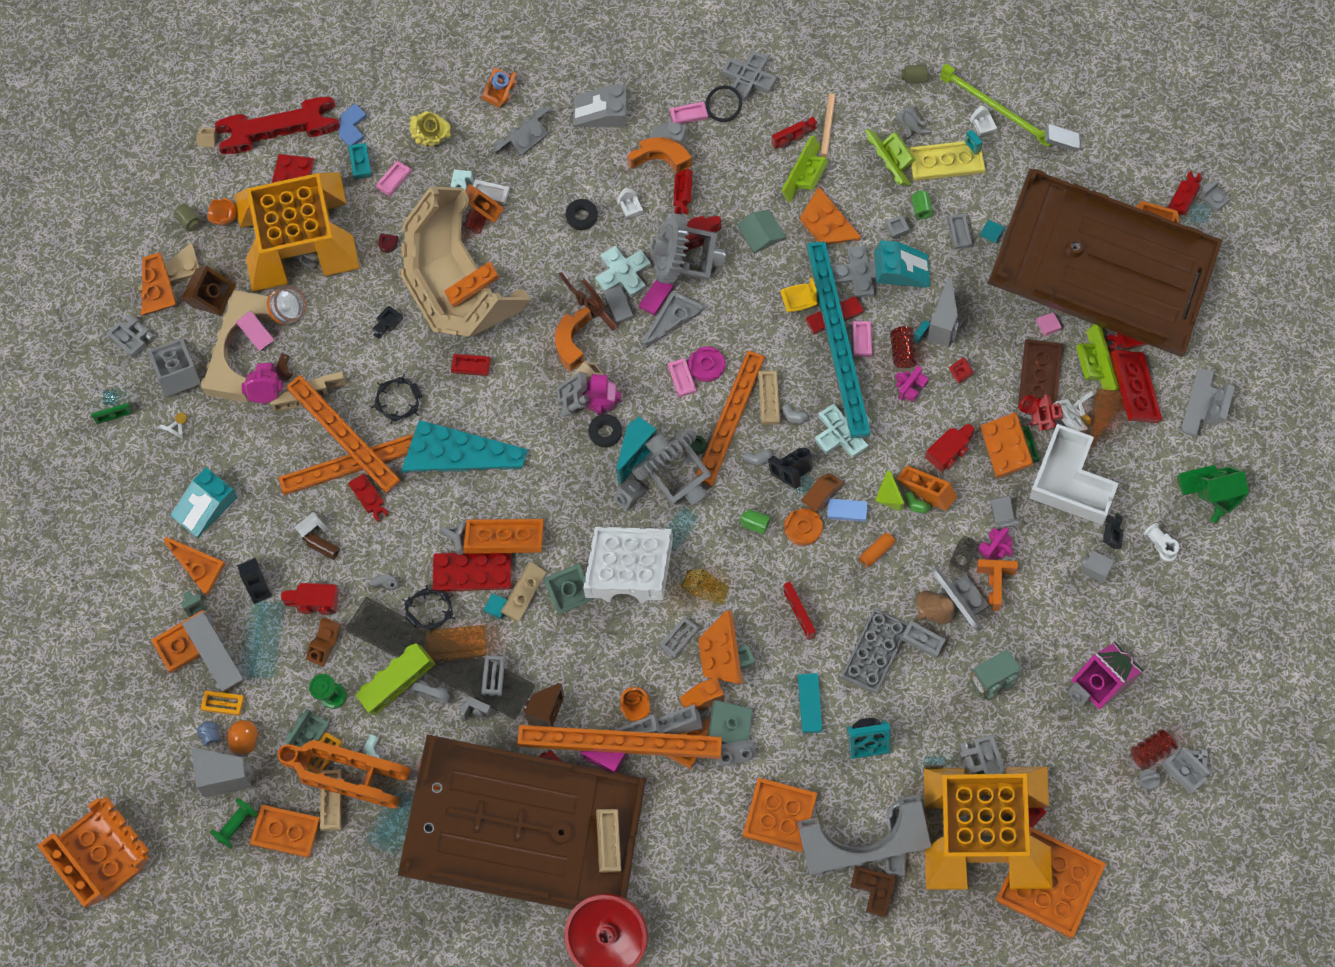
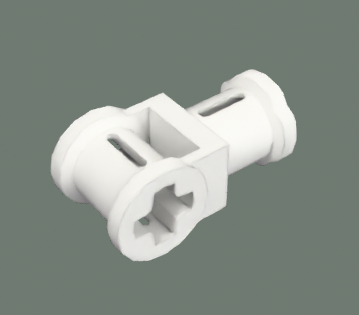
M1158 523L1148 527L1143 534L1145 537L1148 536L1155 544L1154 547L1160 553V557L1167 562L1174 561L1179 551L1178 542L1167 533L1164 534L1159 529Z

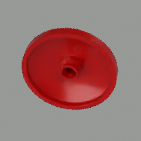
M600 893L585 898L572 910L565 924L564 941L567 952L577 967H636L647 948L648 929L642 913L631 901L616 894Z

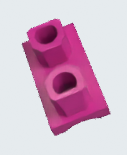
M917 366L911 375L909 371H905L904 374L901 372L896 374L895 378L898 382L895 385L900 388L898 399L903 401L905 398L914 402L919 392L913 386L917 385L921 389L926 387L929 378L922 374L921 367Z
M1005 527L1002 530L993 528L989 533V539L993 542L990 545L982 542L978 547L979 553L986 560L1003 559L1004 556L1011 557L1014 552L1011 549L1013 543L1011 542L1012 538L1008 534L1009 529Z

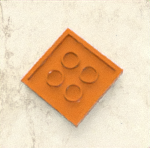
M758 778L742 837L802 853L803 845L797 821L812 817L817 793Z

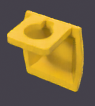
M812 277L809 278V284L793 285L780 290L786 312L801 311L817 305V290Z

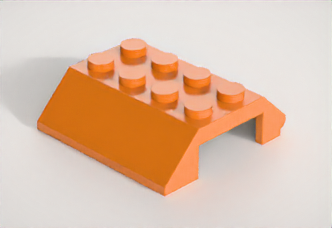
M107 796L101 799L96 798L88 805L91 811L61 835L57 836L53 832L37 845L84 908L108 899L138 875L149 860L147 854L150 850L142 840L137 841L139 836L130 825L125 826L127 821L118 810L113 812L115 806Z

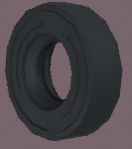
M577 199L568 205L565 216L567 223L572 228L587 230L597 222L598 211L593 202L587 199ZM578 210H586L589 213L588 217L584 220L577 219L575 213Z
M602 414L592 419L589 424L588 434L590 440L595 445L607 448L619 442L622 437V426L616 417ZM603 425H608L613 431L610 436L602 437L599 435L598 429Z

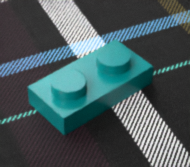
M366 143L348 146L354 179L371 177Z

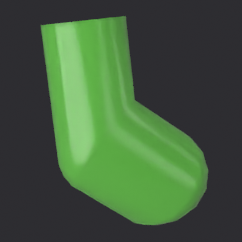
M913 491L907 492L904 495L911 511L917 513L930 511V503L917 500Z

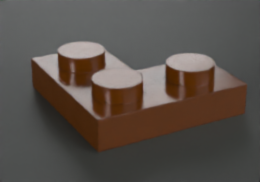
M855 866L850 887L870 892L865 913L886 918L896 876Z

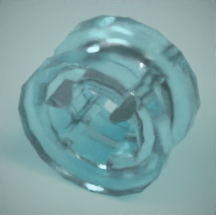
M104 389V405L108 406L111 404L115 406L117 400L116 390L112 389L109 391V389Z
M803 475L800 477V482L805 481L806 485L805 488L800 486L795 489L799 494H806L812 484L811 479Z

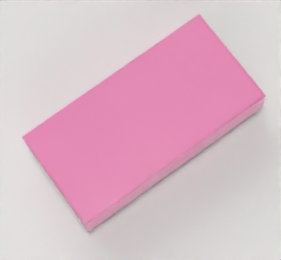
M704 101L670 108L672 122L685 124L708 119Z
M397 160L375 186L390 197L412 172V169Z
M251 310L236 321L259 351L274 340Z
M852 321L853 357H872L871 321Z
M686 359L667 363L678 397L696 393Z

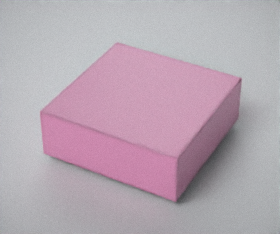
M1054 312L1039 317L1036 320L1043 336L1062 329Z

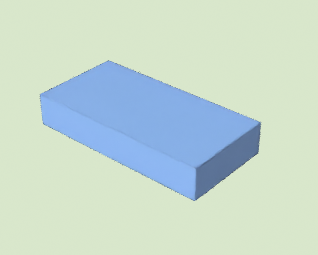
M829 499L827 519L866 522L867 502Z

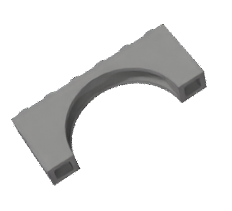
M919 794L898 798L899 814L894 827L883 839L868 846L852 847L836 842L822 829L818 817L797 821L809 874L821 875L833 869L839 871L845 869L846 866H861L868 861H883L886 857H901L908 852H923L930 848V838Z

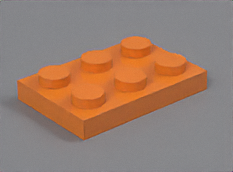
M1016 412L980 425L997 478L1034 465Z
M203 610L151 639L170 674L201 656L182 623L204 612Z
M261 805L250 845L310 859L320 825V817Z

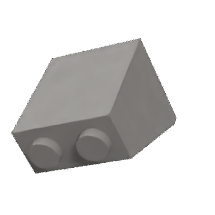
M199 748L191 749L196 788L205 798L253 788L252 781H255L254 770L250 768L249 763H246L242 757Z

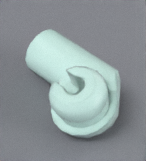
M370 734L363 747V754L380 758L378 754H375L374 750L379 738Z

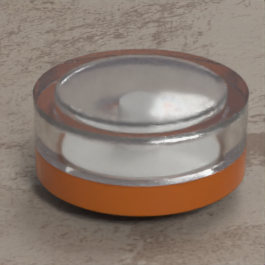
M283 286L269 295L267 309L274 321L282 325H289L303 318L306 313L307 303L300 290L293 286Z

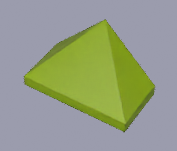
M888 470L876 496V502L897 511H902L904 509V501L891 471Z

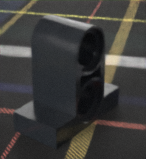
M798 448L782 459L774 455L768 459L770 474L794 489L801 486L800 477L810 472L813 468L811 453L808 448Z
M255 557L237 565L240 577L254 604L272 596Z

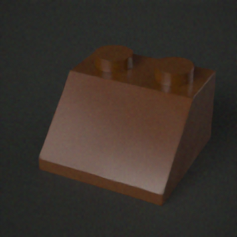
M205 265L195 269L181 300L193 308L221 316L235 284Z
M557 683L531 696L530 701H526L523 712H525L528 725L553 727L565 697L562 684Z

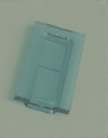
M395 787L391 795L401 797L398 808L383 807L365 842L392 855L395 854L405 836L403 831L408 826L414 795Z

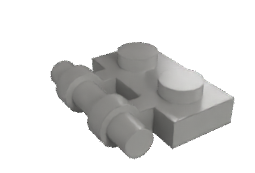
M129 314L125 317V320L128 322L124 325L119 321L106 334L113 342L134 358L146 347L143 340L147 338L152 342L155 339V335L152 334L148 327L140 324L141 321L139 319L133 318ZM136 329L139 332L135 335L132 330Z
M578 372L557 387L558 404L563 405V409L560 411L563 417L572 415L577 408L584 407L586 402L590 400L587 394L583 395V392L587 390L586 373Z
M993 735L974 739L973 744L975 748L969 749L967 742L960 744L962 751L960 755L965 761L967 774L982 772L983 774L1006 773ZM976 755L978 756V760L980 763V765L977 766L974 765L972 757Z

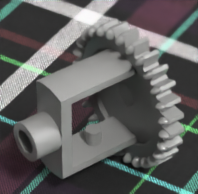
M676 213L668 214V217H665V221L662 222L660 233L653 237L650 246V252L653 258H655L653 271H655L654 276H656V280L660 283L671 284L677 280L679 275L705 280L709 279L712 266L722 267L725 262V250L715 248L717 234L715 232L689 228L686 226L688 222L683 215ZM689 234L705 237L699 272L689 270L690 263H686L681 259L687 256L683 253V250L688 249V247L684 246V243L689 242L688 239H685V236Z
M691 427L685 428L667 441L661 433L652 437L645 443L651 453L632 470L639 480L650 476L671 504H674L683 496L691 505L700 501L707 494L700 483L711 475L690 447L696 439V434ZM683 447L689 454L683 458L685 463L688 465L694 461L702 472L671 495L653 469L659 470L660 464L665 466L664 461L667 459L671 462L670 457L672 455L677 457L676 452L678 450L683 452Z

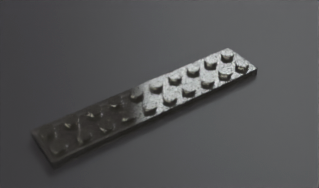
M365 597L345 628L350 634L394 657H400L409 645L417 643L424 648L436 664L426 674L480 702L490 705L491 708L514 720L517 719L526 701L535 689V684L505 669L502 696L482 695L484 657L434 631L430 634L429 629L414 628L403 615L368 597ZM491 661L489 662L487 689H490L493 666ZM497 665L495 690H498L499 665Z

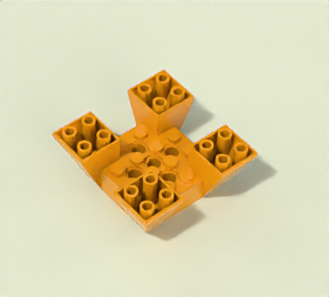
M340 172L316 173L247 188L234 194L240 228L254 225L256 235L246 257L252 292L288 285L283 258L317 251L324 277L360 269L353 235L331 223L328 209L347 205Z
M1047 766L1006 767V774H965V768H924V809H943L944 836L925 850L926 890H968L967 863L1009 862L1010 889H1052L1051 847L1029 835L1028 808L1049 807ZM983 795L991 797L988 801H983L980 798ZM967 815L970 817V820L963 822L960 820V817ZM989 815L992 819L985 822L981 820V817ZM1010 815L1013 819L1011 821H1004L1002 817ZM988 835L992 837V840L984 842L981 838Z

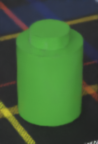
M923 190L915 192L911 197L915 218L918 220L930 218L933 215L929 193Z
M748 509L747 512L744 511L742 513L740 522L743 523V528L765 535L771 517Z

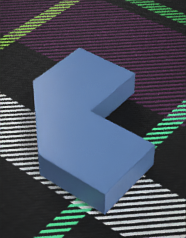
M356 104L341 114L339 137L347 146L358 144L365 139L364 135L355 126L366 119L367 115Z

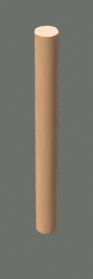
M829 94L821 157L828 156L835 94Z

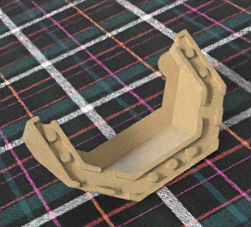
M429 187L402 224V231H405V243H402L401 257H404V268H401V277L433 332L472 337L520 313L531 299L523 289L516 290L511 297H503L500 293H492L489 286H487L456 307L450 304L444 290L478 269L461 241L462 213L467 208L469 199L463 188Z

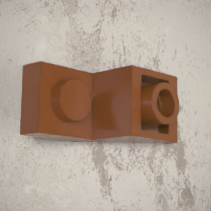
M831 473L825 474L818 478L802 498V502L808 508L818 511L827 506L832 493L841 490L844 482Z
M325 617L322 618L317 637L309 643L306 660L323 667L338 640L342 624Z

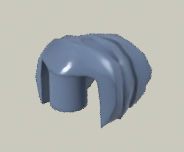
M204 721L197 728L198 736L202 739L204 747L213 742H220L219 725L217 723Z

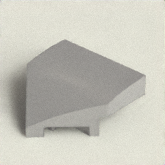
M1182 747L1180 751H1175L1162 764L1190 794L1194 793L1207 780V776L1210 774L1207 769L1208 751L1203 749L1195 751Z

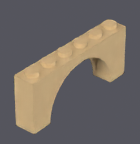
M234 290L232 297H229L228 309L222 319L223 325L218 330V340L212 348V358L207 363L206 376L201 381V388L205 395L249 403L247 395L242 394L241 384L246 381V378L238 375L229 367L227 354L233 338L242 330L236 321L251 310L260 322H274L267 309L269 296Z

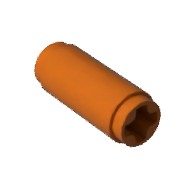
M888 532L882 534L858 558L862 564L865 563L866 568L872 566L896 542L894 537Z

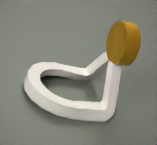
M1092 391L1073 405L1086 426H1089L1092 421L1085 414L1082 403L1094 394Z
M180 412L176 414L174 423L168 427L159 425L158 428L165 432L169 431L178 438L183 439L182 425L187 422L188 417ZM178 425L179 433L171 428Z

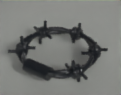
M403 374V377H398L381 384L377 382L379 387L375 398V405L371 409L375 407L386 418L391 419V425L393 421L409 417L412 414L419 415L416 412L422 398L421 392L416 383L412 384L411 381L404 379L405 374ZM394 382L398 383L397 387H399V384L410 385L412 393L417 400L414 406L409 404L411 407L410 411L400 416L398 411H396V414L385 413L382 408L386 407V405L382 406L379 402V395L382 392L387 394L385 392L386 387Z
M426 585L425 589L423 588L421 591L416 592L411 598L408 596V599H402V601H405L406 615L404 618L414 628L429 629L430 634H432L431 630L435 631V628L442 626L451 618L456 619L452 617L453 609L450 600L454 595L449 596L441 591L430 590L428 585ZM434 593L441 597L438 601L443 600L449 606L448 611L442 610L445 613V618L437 623H434V619H432V623L429 621L428 625L420 624L409 612L410 607H416L412 605L413 600L421 595L426 599L427 595Z

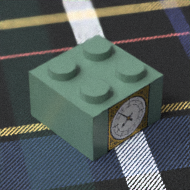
M1007 649L975 667L970 682L982 700L986 698L990 700L999 695L1000 690L1004 688L1008 690L1016 685L1021 668Z

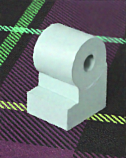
M454 169L451 187L466 190L467 184L473 183L472 171Z

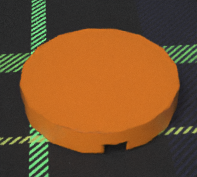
M801 508L792 511L787 516L784 529L790 541L797 545L805 546L813 544L820 538L823 524L816 512L811 509Z

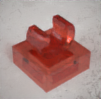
M470 209L469 213L466 214V221L462 225L476 234H481L486 217L477 210Z

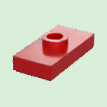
M453 354L451 373L489 376L491 357Z

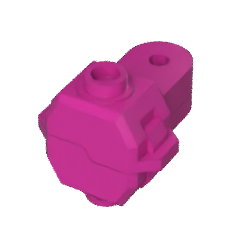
M258 363L256 370L249 373L246 381L241 384L242 394H246L249 401L262 403L263 405H267V403L277 399L279 392L283 391V382L278 380L274 364Z
M592 374L591 381L587 382V390L583 392V395L587 394L590 398L586 402V408L597 412L598 415H602V412L607 413L616 409L617 403H621V392L617 391L616 384L608 380V375Z

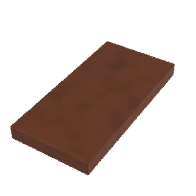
M1025 339L1018 408L1022 399L1027 395L1042 399L1047 394L1051 397L1052 405L1057 401L1062 343Z

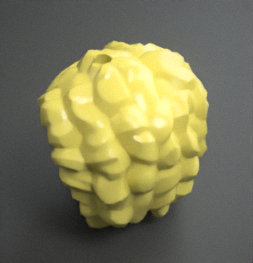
M424 111L410 118L409 131L416 144L433 147L451 136L449 123L438 114Z

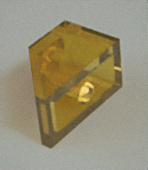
M704 569L687 570L681 588L693 596L723 605L729 590L727 585Z

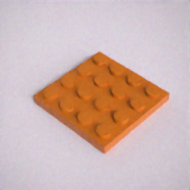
M1029 827L1030 836L1051 847L1052 889H1010L1008 872L995 901L1073 939L1106 863Z

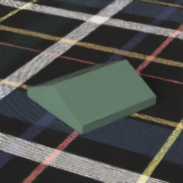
M770 210L753 212L737 224L753 253L786 239Z
M579 563L543 578L558 615L594 600V598H585L583 587L586 579Z

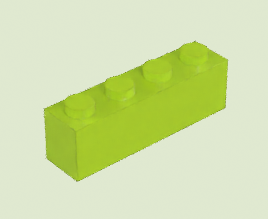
M417 643L409 645L400 657L394 658L385 670L377 672L372 681L362 685L355 696L367 712L375 716L436 664L422 646Z

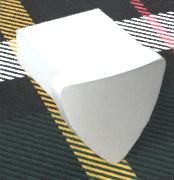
M985 106L978 107L972 114L970 122L974 124L979 136L996 132L997 127L989 110Z
M624 188L617 198V204L621 206L626 219L642 214L643 209L636 192L630 188Z
M314 512L294 527L302 537L317 525L323 532L328 530Z

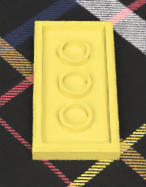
M965 141L908 148L916 159L911 164L914 181L985 173L982 150L978 154H974Z

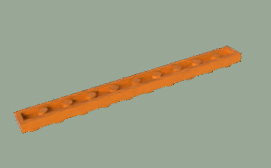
M519 725L517 745L518 747L721 759L722 737Z

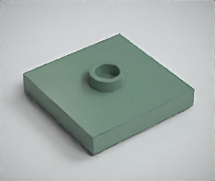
M716 700L713 701L708 736L722 737V744L748 740L752 709Z

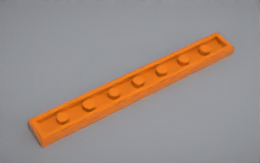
M747 350L702 459V463L711 473L708 478L701 482L712 487L714 485L758 377V371H760L764 362V355ZM698 469L696 476L702 472L700 469Z
M301 375L286 386L287 390L386 494L401 482L392 470Z
M414 433L370 448L384 463L405 457ZM348 454L278 478L283 495L285 496L362 471L363 469Z

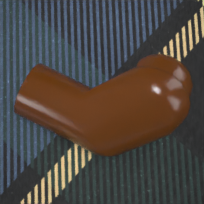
M282 353L276 370L280 377L291 379L293 371L289 370L287 366L290 357Z

